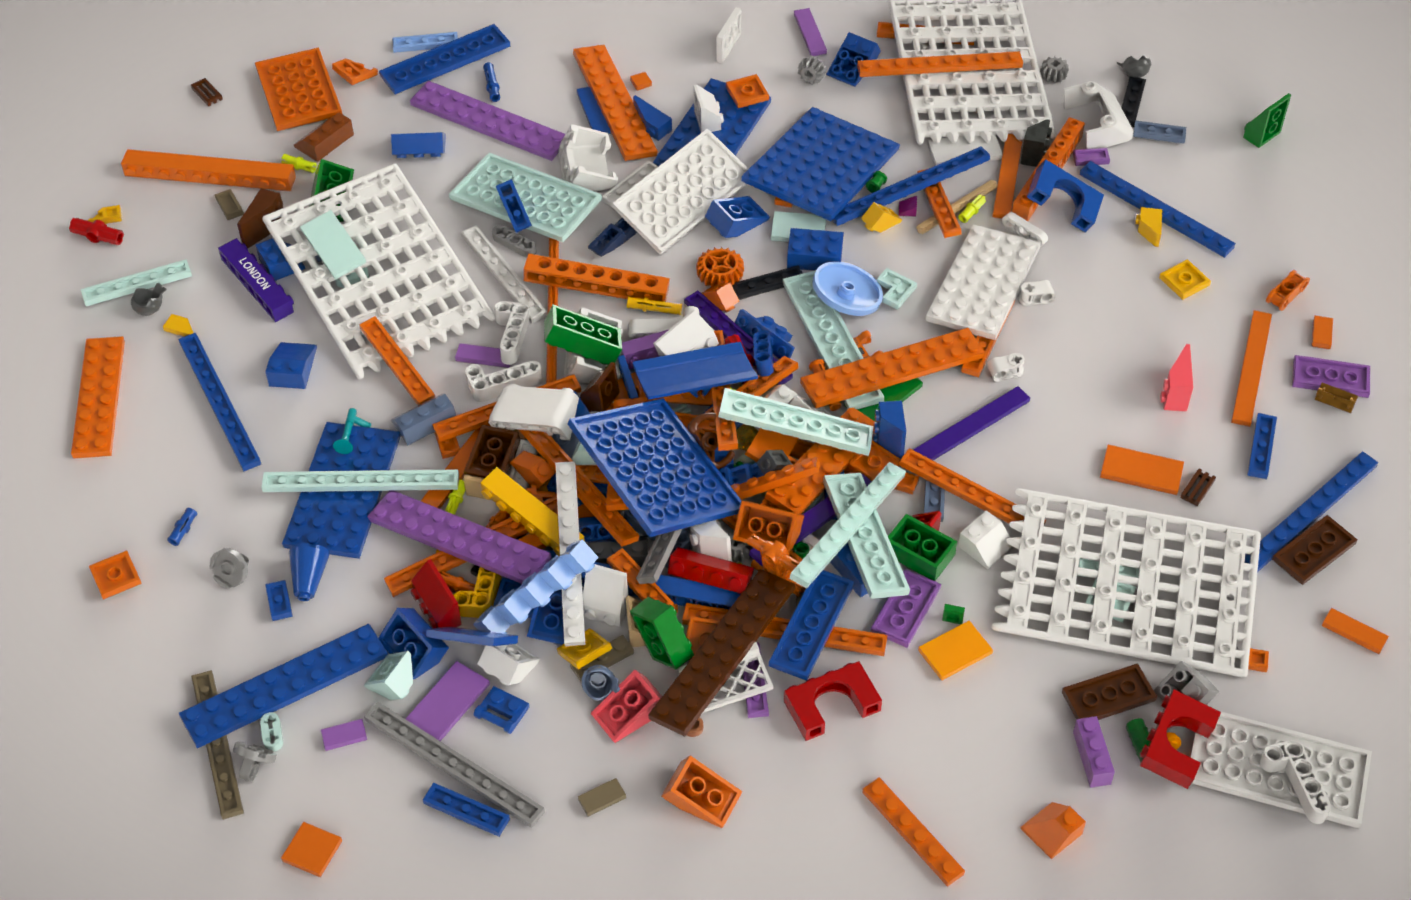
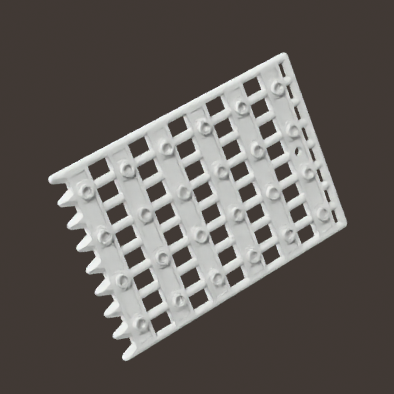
M1021 0L888 1L899 58L1020 51L1023 63H1031L1032 70H1023L1022 67L1008 71L1007 69H1000V71H957L903 75L917 144L921 145L925 137H931L936 144L940 143L941 137H948L955 144L958 136H964L970 144L974 141L975 136H981L988 143L991 135H997L1002 142H1005L1008 134H1014L1021 142L1024 139L1027 127L1046 119L1050 120L1049 127H1052L1050 138L1053 141L1055 140L1057 135ZM1010 18H1019L1021 24L1012 25ZM972 19L973 26H964L963 20ZM978 19H988L989 25H980ZM994 19H1004L1005 25H996ZM930 20H940L941 26L932 27ZM947 20H956L957 26H948ZM899 21H908L909 27L900 28ZM915 21H924L925 27H916ZM1025 40L1026 47H1017L1016 41ZM993 41L994 48H985L984 42ZM1000 41H1009L1010 47L1001 48ZM952 42H961L962 49H953ZM968 42H977L978 48H969ZM913 43L914 50H904L903 44ZM919 43H929L930 49L921 50ZM936 43H945L946 49H937ZM1027 86H1037L1038 93H1029ZM995 87H1004L1006 94H996ZM1011 87H1021L1022 94H1013ZM962 88H972L973 95H963ZM979 88H988L989 95H980ZM929 89H939L940 96H931ZM946 89H955L957 95L947 96ZM913 90H923L924 96L914 97ZM1017 110H1026L1028 117L1019 118ZM1033 110H1043L1045 117H1035ZM984 111H994L995 118L986 119ZM1001 111H1010L1012 118H1002ZM951 112H961L962 119L952 120ZM968 112H977L979 119H969ZM918 113H927L929 120L919 121ZM934 113H944L945 120H936Z
M395 163L267 214L262 218L358 379H363L364 367L369 366L376 372L381 370L380 360H383V358L371 343L366 344L361 336L364 333L359 325L374 316L377 317L382 325H389L393 332L390 336L402 352L409 357L414 356L413 346L417 344L429 350L431 347L430 339L433 337L446 343V332L449 330L462 336L464 333L463 324L465 323L478 329L480 326L479 317L485 316L490 321L496 320L489 305ZM404 188L409 197L400 201L395 192ZM389 195L393 204L384 207L379 198ZM373 202L378 210L368 214L363 205ZM357 208L362 217L352 220L347 211ZM332 210L335 216H342L345 224H342L352 240H357L361 247L359 250L367 262L339 277L338 279H340L344 288L336 292L329 283L335 280L325 264L318 265L314 259V256L318 254L307 239L303 241L298 232L301 231L300 226ZM420 213L426 222L416 225L411 216ZM405 220L409 229L400 232L395 223ZM388 226L393 235L384 239L379 230ZM372 233L378 242L367 245L363 236ZM292 234L296 244L287 247L282 238ZM437 238L442 247L432 251L427 241ZM421 245L426 254L416 257L411 248ZM404 251L409 261L400 264L395 255ZM388 258L393 268L384 271L379 261ZM307 260L312 269L302 273L297 264ZM453 263L458 273L449 276L443 267ZM372 265L377 274L367 278L362 269ZM437 270L442 279L432 283L427 273ZM356 272L361 281L351 285L346 275ZM421 277L426 286L416 290L411 280ZM405 284L410 293L400 297L394 287ZM323 286L328 295L318 299L313 289ZM470 289L475 298L465 302L460 292ZM388 290L393 300L384 304L378 294ZM453 296L459 305L449 309L443 299ZM372 298L377 307L367 311L362 301ZM437 302L442 313L433 316L427 306ZM355 305L360 315L350 318L345 308ZM421 310L426 320L416 323L411 313ZM339 312L344 321L334 325L329 315ZM405 317L410 327L400 330L395 320ZM355 338L360 348L350 352L344 342Z
M1021 488L1015 490V494L1026 499L1027 504L1013 505L1012 510L1023 515L1025 518L1024 520L1011 521L1009 523L1011 528L1021 532L1022 535L1021 537H1013L1006 540L1007 544L1019 549V553L1007 554L1003 557L1005 561L1016 566V570L1001 572L1000 576L1013 583V587L998 589L997 593L1010 600V604L995 607L994 610L997 613L1007 617V622L993 623V630L1174 665L1183 661L1195 669L1232 676L1246 677L1248 675L1261 539L1259 531ZM1047 502L1066 504V513L1046 510ZM1087 508L1105 511V520L1086 517ZM1133 516L1146 519L1145 528L1126 524V517ZM1045 518L1064 521L1063 530L1045 527ZM1172 523L1186 526L1185 535L1166 532V524ZM1084 526L1104 528L1103 537L1083 534ZM1206 531L1226 533L1225 542L1206 539ZM1124 532L1144 535L1143 544L1123 541ZM1042 534L1062 537L1061 546L1041 543ZM1247 537L1252 538V547L1246 546ZM1164 540L1183 542V551L1164 548ZM1082 541L1102 545L1101 553L1081 550ZM1205 547L1224 550L1223 559L1205 556ZM1122 549L1142 552L1141 561L1121 558ZM1039 552L1059 554L1058 563L1038 560ZM1245 554L1251 555L1250 564L1244 563ZM1162 556L1182 559L1181 568L1161 565ZM1079 559L1099 561L1098 571L1078 567ZM1203 563L1221 566V576L1203 573ZM1120 565L1139 569L1138 578L1119 575ZM1037 568L1057 571L1055 580L1035 577ZM1244 571L1249 572L1248 581L1243 580ZM1160 573L1180 576L1179 585L1159 582ZM1077 575L1097 578L1096 588L1076 584ZM1201 580L1219 583L1220 592L1201 590ZM1117 583L1137 586L1136 595L1116 592ZM1034 584L1054 588L1053 597L1033 594ZM1242 588L1247 589V598L1241 597ZM1158 590L1178 593L1177 603L1157 599ZM1074 592L1094 595L1093 605L1073 601ZM1199 597L1218 601V610L1198 607ZM1226 597H1231L1233 601L1227 600ZM1115 599L1135 603L1134 612L1114 609ZM1031 602L1051 605L1050 615L1030 611ZM1240 605L1246 606L1245 615L1239 614ZM1156 607L1175 610V620L1155 617ZM1072 609L1092 613L1091 622L1071 619ZM1197 615L1217 618L1216 628L1196 624ZM1113 617L1133 620L1132 629L1113 627ZM1028 619L1048 622L1047 632L1027 629ZM1238 622L1244 623L1243 633L1238 632ZM1154 625L1174 628L1173 638L1153 634ZM1069 627L1089 630L1088 640L1068 636ZM1195 632L1215 636L1214 645L1194 642ZM1110 634L1130 638L1129 648L1109 644ZM1237 640L1242 641V650H1236ZM1152 642L1170 645L1171 655L1151 652ZM1193 650L1213 653L1212 663L1192 660ZM1235 658L1241 659L1240 668H1234Z

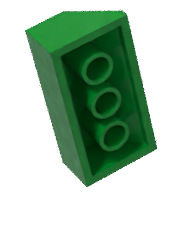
M321 159L315 172L311 197L353 180L354 169ZM341 215L336 216L339 222H344Z

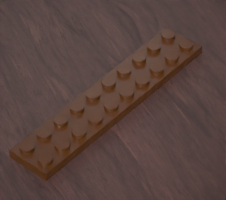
M760 569L745 591L741 593L649 713V720L685 737L753 644L795 590V584Z

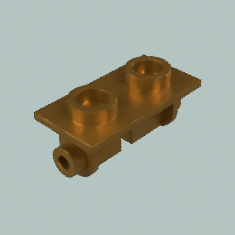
M1322 382L1315 400L1352 413L1358 395Z

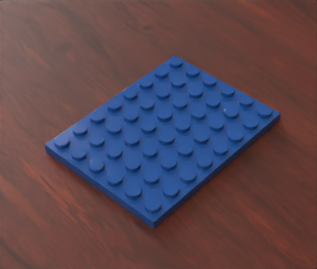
M812 107L742 175L741 181L832 221L866 185L867 181L873 177L874 172L879 171L899 150L900 144Z
M664 398L569 419L568 426L649 537L739 514L742 500Z

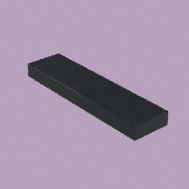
M1138 77L1129 78L1122 104V110L1131 127L1135 125L1146 79Z
M799 265L735 282L732 287L740 300L784 288L783 279L803 273Z

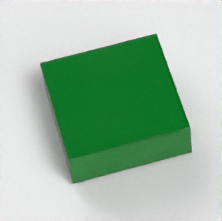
M945 604L942 621L961 625L963 623L965 607Z

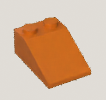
M690 755L680 762L661 797L677 808L723 828L742 791Z

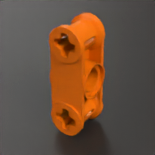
M1292 270L1277 287L1270 291L1266 302L1279 307L1280 311H1283L1299 293L1305 290L1310 278H1305L1299 275L1296 270Z

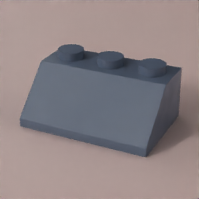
M441 394L391 419V421L408 446L434 433L432 424L457 415L447 395Z

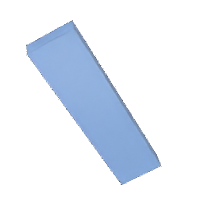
M457 32L393 37V52L433 49L458 39Z

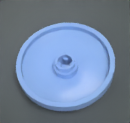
M828 262L822 264L816 270L812 280L814 291L818 297L831 308L844 314L853 316L872 314L879 308L883 299V292L877 280L865 270L849 263Z

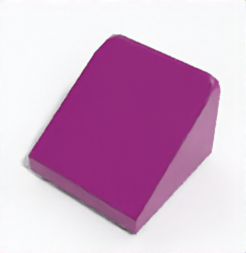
M917 196L899 201V216L916 217Z

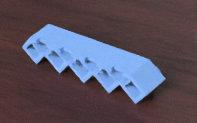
M583 539L573 542L566 548L565 553L559 557L556 555L544 565L541 571L538 573L534 572L522 582L519 588L516 590L512 589L503 596L496 606H491L485 610L473 625L479 631L507 634L506 630L509 626L516 623L522 624L529 617L528 613L532 608L544 607L551 600L549 597L555 591L569 588L573 583L571 580L577 574L591 571L595 566L594 562L599 557Z

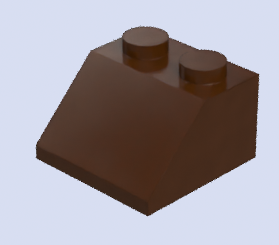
M611 362L597 373L587 388L581 393L580 398L589 412L606 411L620 393L614 362Z

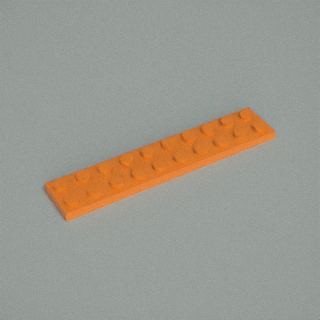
M605 45L573 49V55L588 86L591 88L624 160L657 156L658 151L649 133L646 132V127Z
M965 328L801 377L800 383L815 408H820L984 358L985 351L970 329Z

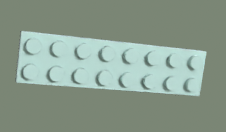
M728 388L724 389L718 415L720 418L869 456L874 426Z
M861 473L825 475L823 478L824 486L838 519L867 488ZM875 510L847 543L870 599L909 595V585L878 512Z

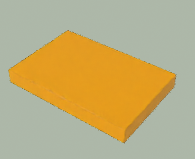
M970 620L918 648L920 654L941 681L993 653L991 646Z

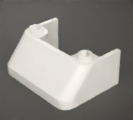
M1093 81L1064 88L1065 110L1097 101L1104 114L1100 119V128L1086 131V149L1106 148L1132 139L1133 129L1112 92Z

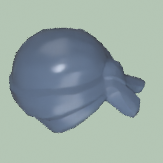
M596 664L589 667L583 673L582 688L593 700L601 701L612 691L615 693L620 691L618 678L603 665Z

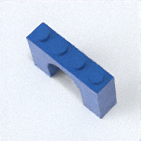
M1045 159L1036 169L1027 198L1042 206L1051 196L1053 188L1063 190L1072 198L1075 204V213L1071 224L1086 233L1095 224L1104 194Z

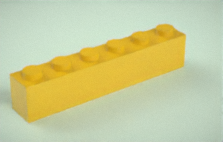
M496 467L480 482L482 495L488 500H493L501 511H507L515 522L522 523L530 534L537 535L545 546L549 545L560 556L558 515ZM579 532L580 540L583 539L585 541L584 535Z

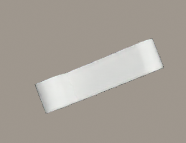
M500 301L495 304L496 323L506 326L500 343L501 361L504 364L511 365L518 359L529 326V307L524 303Z
M688 306L683 310V317L691 310H695L699 314V309L694 306ZM633 319L628 324V339L630 341L669 330L681 319Z
M528 361L487 375L484 374L482 368L477 364H471L465 370L467 385L474 400L477 402L500 397L504 387L509 386L510 383L523 387H532L542 382L541 364L537 361Z
M1290 740L1267 746L1260 760L1262 769L1267 772L1285 770L1308 820L1314 824L1323 823L1329 814L1331 804L1303 745L1298 741Z

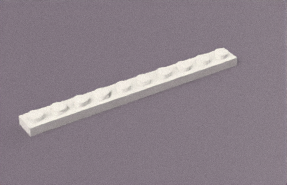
M575 461L555 463L560 555L565 553L566 548L570 544L580 540ZM580 573L571 580L573 583L566 590L562 589L565 646L585 645L582 573Z

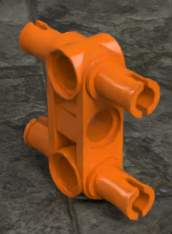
M751 534L747 540V545L760 551L763 565L762 567L753 559L751 567H754L757 571L760 569L794 583L795 590L793 594L799 597L801 595L799 592L803 593L805 587L789 578L791 572L800 562L789 556L786 546L780 541L766 542L756 534Z

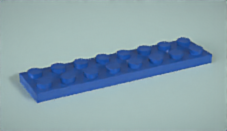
M492 24L379 71V74L392 92L398 94L511 47L510 41L495 24Z

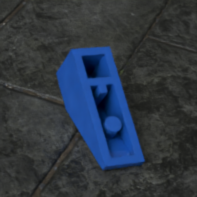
M633 96V104L650 137L659 141L672 131L671 117L638 96Z
M512 179L497 185L496 189L515 232L517 233L531 227L532 224Z

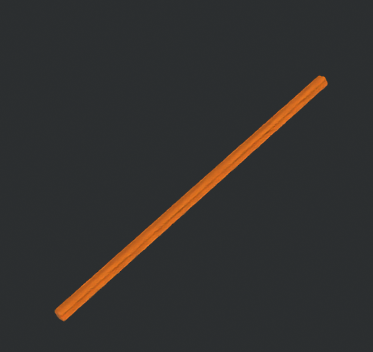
M549 238V257L559 259V241ZM548 286L549 313L553 304L558 306V287ZM548 343L546 384L557 380V346H550Z

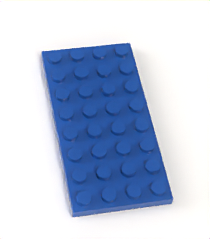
M711 78L704 89L713 94L715 101L719 102V113L723 114L724 122L721 123V130L713 131L712 133L736 156L771 103V97L769 96L768 101L737 108L726 88V83ZM694 103L657 155L653 164L659 167L701 134L694 112Z
M326 422L309 471L390 470L401 437L400 432L353 425L349 437L353 450L349 454H341L335 451L333 444L336 440L342 438L345 424ZM382 491L301 492L282 542L283 548L290 549L292 545L297 543H309V547L315 548L317 544L327 548L330 555L360 559L372 523L367 516L378 505Z

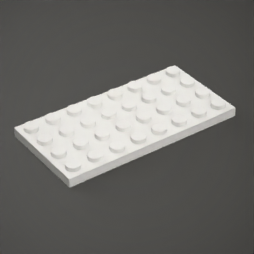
M706 129L614 201L611 207L661 255L706 218L705 215L712 200L731 198L747 184L741 180L742 175L748 168L710 130Z
M973 224L926 315V321L956 330L969 328L974 335L996 340L1040 249L1041 242Z
M1221 712L1216 727L1209 738L1195 732L1190 757L1201 762L1192 784L1305 814L1285 770L1267 772L1260 766L1261 757L1267 746L1295 740L1303 745L1330 801L1331 809L1326 820L1360 828L1372 751Z

